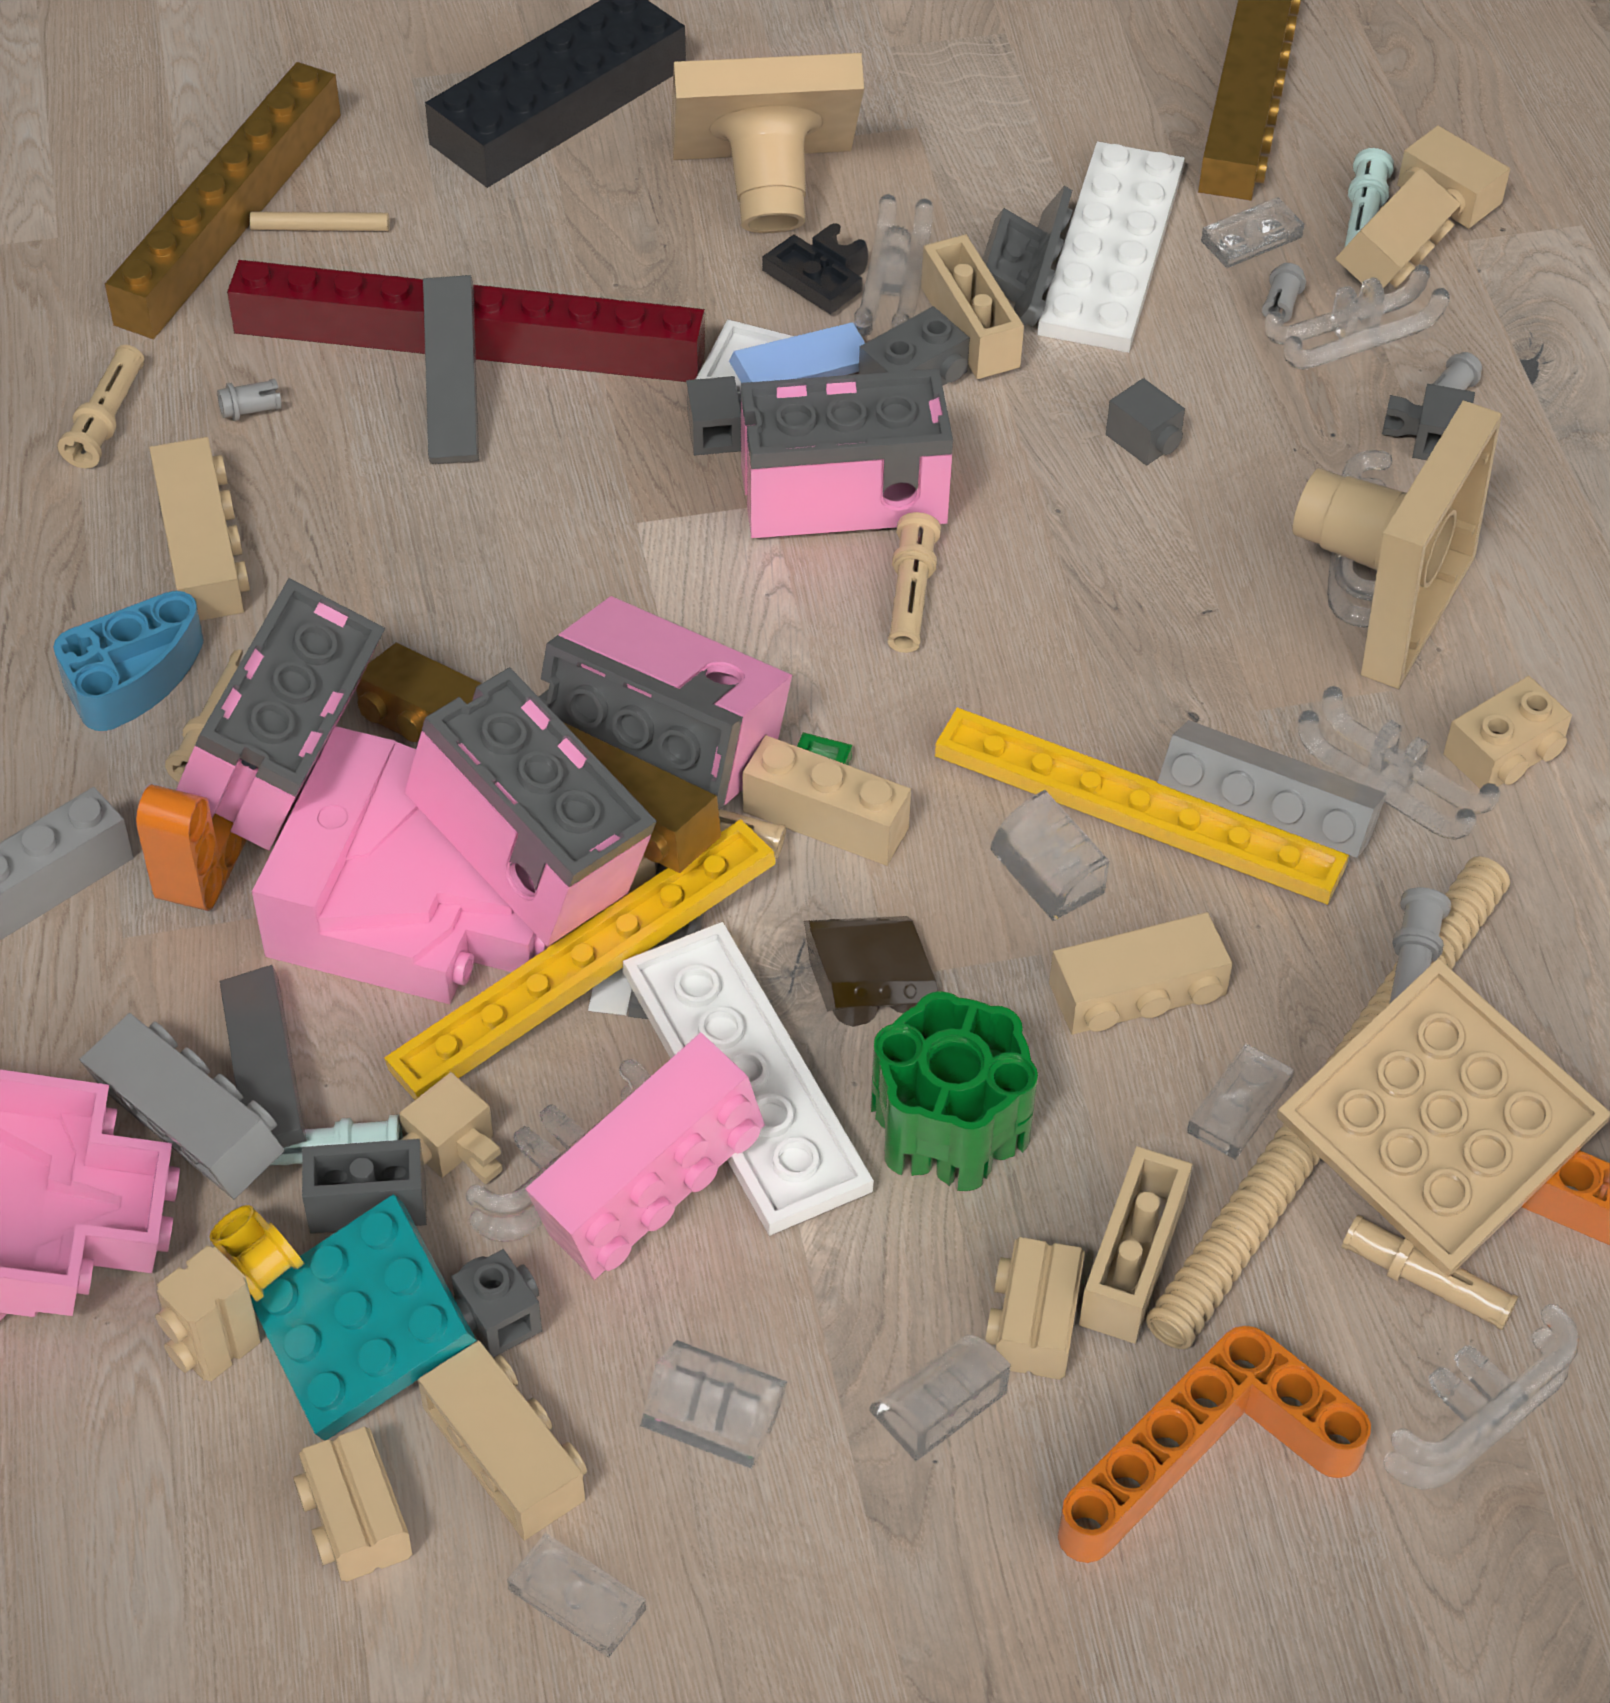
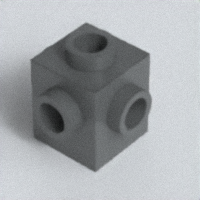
M504 1249L489 1257L482 1256L469 1261L458 1273L451 1276L456 1303L477 1340L483 1344L493 1358L542 1332L540 1305L536 1298L539 1296L537 1284L528 1268L524 1264L516 1267Z

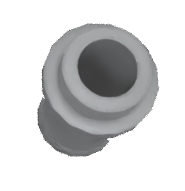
M1283 263L1270 274L1269 282L1271 288L1263 304L1262 313L1268 320L1275 323L1281 308H1283L1280 323L1289 321L1297 295L1301 294L1306 287L1303 270L1293 263Z
M1468 352L1452 355L1446 362V370L1432 384L1461 390L1473 387L1481 378V362L1476 356Z
M270 379L265 382L234 387L232 383H226V388L217 390L222 417H232L233 421H237L240 419V415L281 409L280 393L275 391L278 389L277 381Z

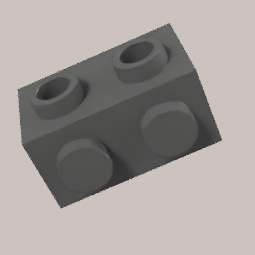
M932 306L859 346V374L939 369L943 386L958 380L963 374L968 372L970 337Z
M420 1139L302 1147V1199L310 1234L337 1232L393 1194L404 1203L416 1226L427 1225L426 1174Z

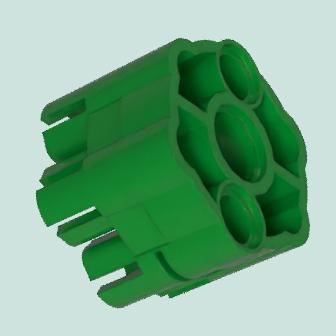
M937 991L922 997L916 1006L904 1012L893 1024L885 1026L876 1034L873 1045L870 1109L871 1112L876 1111L875 1119L885 1129L884 1160L893 1172L899 1175L903 1174L905 1154H911V1176L929 1173L935 1158L937 1159L936 1175L941 1181L950 1186L954 1182L956 1167L959 1168L957 1191H972L982 1186L983 1178L987 1179L992 1169L993 1158L1005 1160L1015 1157L1016 1141L1017 1148L1022 1153L1027 1149L1030 1142L1038 1072L1036 1066L1031 1061L1029 1046L1022 1033L1021 1019L1014 1011L1003 1006H990L977 1000L959 998L949 992Z

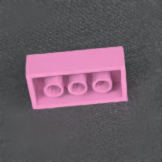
M700 1032L525 1188L549 1236L593 1280L599 1277L605 1270L610 1271L621 1265L630 1254L632 1246L648 1231H656L664 1226L672 1217L675 1207L692 1191L699 1192L707 1187L715 1178L718 1168L734 1153H742L754 1144L765 1124L748 1076Z

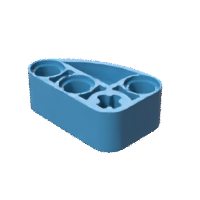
M171 591L71 628L57 637L53 648L63 687L82 722L92 730L107 731L134 720L168 696L194 664L202 648L204 638L195 599L183 591Z

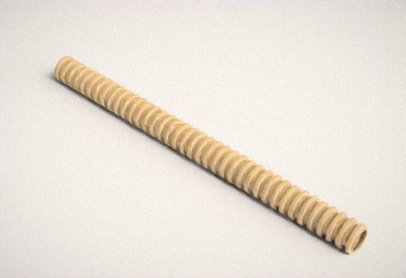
M1486 857L1471 858L1465 864V868L1458 874L1456 881L1451 884L1449 891L1445 893L1451 901V910L1449 915L1442 919L1439 937L1443 940L1444 946L1443 952L1438 958L1451 970H1453L1455 962L1462 957L1463 951L1468 948L1471 940L1477 935L1479 928L1484 925L1486 918L1491 915L1495 905L1500 902L1502 895L1507 892L1510 886V878L1505 869L1497 862ZM1397 962L1393 966V970L1385 977L1384 983L1378 987L1376 994L1369 1000L1368 1006L1361 1011L1360 1017L1354 1021L1351 1030L1344 1035L1343 1041L1337 1045L1334 1054L1327 1059L1326 1064L1389 1005ZM1284 1123L1275 1133L1274 1139L1267 1144L1265 1152L1257 1158L1256 1164L1250 1168L1247 1177L1240 1182L1238 1190L1233 1192L1229 1203L1223 1206L1220 1215L1212 1222L1211 1228L1204 1233L1202 1241L1194 1247L1193 1254L1187 1257L1183 1268L1177 1271L1174 1281L1166 1287L1165 1294L1158 1298L1155 1308L1148 1312L1146 1316L1148 1328L1162 1343L1177 1349H1188L1192 1346L1195 1336L1202 1332L1205 1322L1211 1319L1214 1309L1220 1306L1223 1296L1229 1293L1232 1283L1238 1280L1242 1269L1249 1264L1251 1256L1258 1251L1260 1243L1267 1238L1269 1230L1276 1225L1278 1217L1283 1215L1287 1204L1292 1202L1296 1191L1301 1189L1304 1180L1312 1173L1313 1166L1317 1165L1321 1160Z

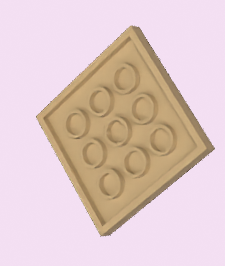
M1438 958L1278 1109L1277 1118L1449 1278L1609 1121L1610 1111Z

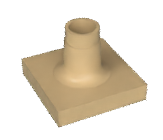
M862 53L674 62L671 115L673 160L732 157L737 200L740 202L742 228L756 233H778L801 227L805 223V154L852 150L864 93Z
M1463 400L1407 493L1352 476L1344 477L1321 468L1316 469L1309 478L1295 512L1293 534L1320 544L1323 549L1377 570L1361 671L1362 676L1397 689L1400 688L1472 564L1477 550L1502 413Z

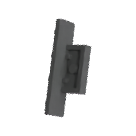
M1063 186L1043 210L1038 227L1003 208L994 220L982 260L1006 298L1015 302L1014 311L1024 327L1027 324L1034 326L1046 306V302L1042 300V295L1053 280L1055 271L1050 267L1064 243V240L1059 238L1072 215V209L1068 208L1073 190L1066 186Z

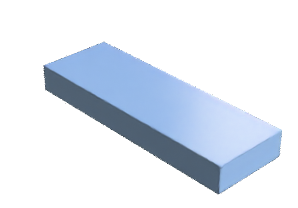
M852 322L736 350L733 352L729 362L741 383L844 376L859 372V346L865 344Z

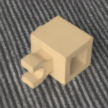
M452 1072L399 1113L403 1133L401 1140L420 1139L424 1165L427 1164L440 1177L443 1178L463 1161L484 1184L489 1183L503 1171L502 1164L495 1159L501 1154L500 1147L491 1140L493 1130L490 1106Z

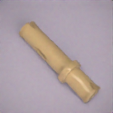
M1359 1214L1351 1224L1341 1247L1389 1270L1387 1276L1397 1282L1402 1277L1443 1298L1447 1302L1455 1304L1497 1326L1496 1328L1503 1330L1519 1296L1512 1295L1462 1268H1458L1448 1278L1409 1240L1403 1239L1373 1224Z

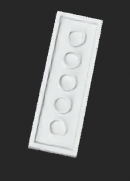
M1097 141L1047 294L1046 306L1039 319L1038 335L1130 352L1182 177L1184 157Z
M723 922L623 960V974L670 1059L701 1032L748 1076L765 1126L760 1130L757 1140L750 1148L739 1154L734 1153L727 1161L769 1236L873 1192L874 1180Z

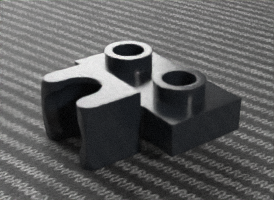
M833 223L813 236L812 245L795 234L787 238L762 256V271L825 312L832 314L862 292V277L860 275L865 272L867 266L868 248L866 241L858 239L849 245H839L837 235L841 232V226Z

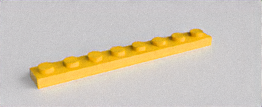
M958 707L935 743V757L1326 905L1329 904L1347 866L1348 854Z
M738 820L723 830L721 837L681 873L666 868L385 1056L384 1060L388 1071L414 1100L450 1072L457 1078L462 1077L623 968V960L650 950L776 864L774 850L743 820Z

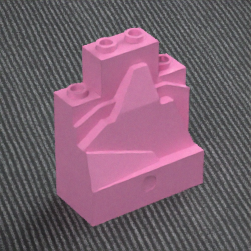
M335 726L252 890L265 957L451 1004L458 986H465L468 983L474 963L512 972L547 949L548 947L404 793L416 749L394 740Z
M0 1070V1320L7 1314L35 1317L38 1312L73 1316L76 1294L89 1295L93 1266L152 1273L156 1252L168 1253L173 1217L162 1216L164 1201L175 1202L180 1167L169 1166L172 1143L113 1135L117 1109L106 1107L109 1085Z

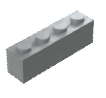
M1190 720L1172 735L1157 782L1356 858L1371 840L1387 794Z
M95 787L90 788L0 843V940L134 859L124 818Z
M131 1013L127 1014L79 1060L97 1083L109 1085L108 1095L164 1142L172 1143L173 1150L235 1200L285 1151L271 1132L277 1126V1123L254 1100L247 1106L240 1102L243 1099L242 1094L222 1074L219 1073L214 1079L210 1078L207 1075L210 1073L209 1068L191 1049L186 1047L179 1053L175 1049L178 1046L176 1041L157 1022L154 1021L147 1027Z

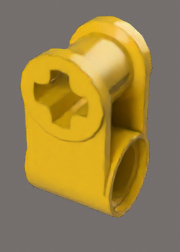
M250 1205L241 1206L225 1215L214 1226L209 1235L213 1245L246 1277L250 1295L256 1302L264 1297L263 1289L290 1267L299 1269L304 1265L302 1259L271 1222L268 1224Z

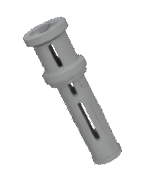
M1423 887L1410 888L1404 891L1401 896L1400 905L1405 913L1402 928L1396 931L1392 941L1395 953L1399 957L1390 1003L1415 981L1432 962L1436 961L1443 952L1444 944L1439 934L1442 919L1446 918L1450 913L1451 901L1445 894L1437 890Z

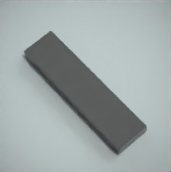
M471 275L423 278L428 459L430 464L479 461L473 280Z
M273 965L219 981L235 1084L243 1096L240 1102L247 1106L254 1100L270 1114L277 1123V1126L271 1132L283 1148L307 1141L279 978Z

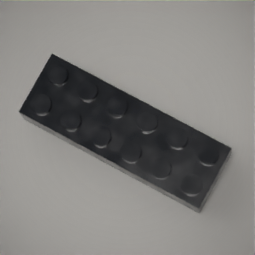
M600 0L426 101L429 145L488 188L673 76L674 62L686 61L685 25L649 0Z

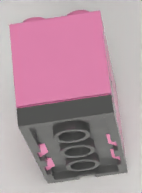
M939 369L741 383V469L745 495H747V512L751 538L895 528L902 516L913 512L931 515L940 524L948 523L953 437Z
M288 578L199 734L176 790L206 797L212 818L216 813L233 822L231 832L270 851L334 727L337 726L351 700L385 627Z
M610 596L546 643L541 680L550 684L549 689L538 697L562 722L716 795L718 809L720 810L743 790V771L765 735L775 739L779 738L792 675Z
M510 667L477 686L473 701L469 704H466L458 697L425 717L404 791L412 802L547 947L628 894L657 822Z

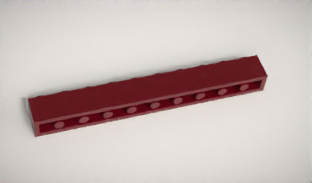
M238 260L227 291L234 334L425 354L423 279ZM473 284L476 360L679 382L696 379L702 368L705 354V309Z

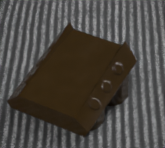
M908 916L804 921L810 965L827 1012L833 1011L836 1018L844 1025L855 1027L867 1024L875 1017L877 1008L891 1007L896 1012L904 1013L916 1006L925 995L938 991L934 974L913 920Z

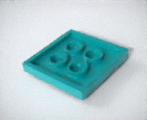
M395 1194L299 1256L304 1265L299 1269L290 1267L263 1289L264 1297L258 1302L251 1296L255 1313L315 1435L324 1441L477 1341L407 1208Z

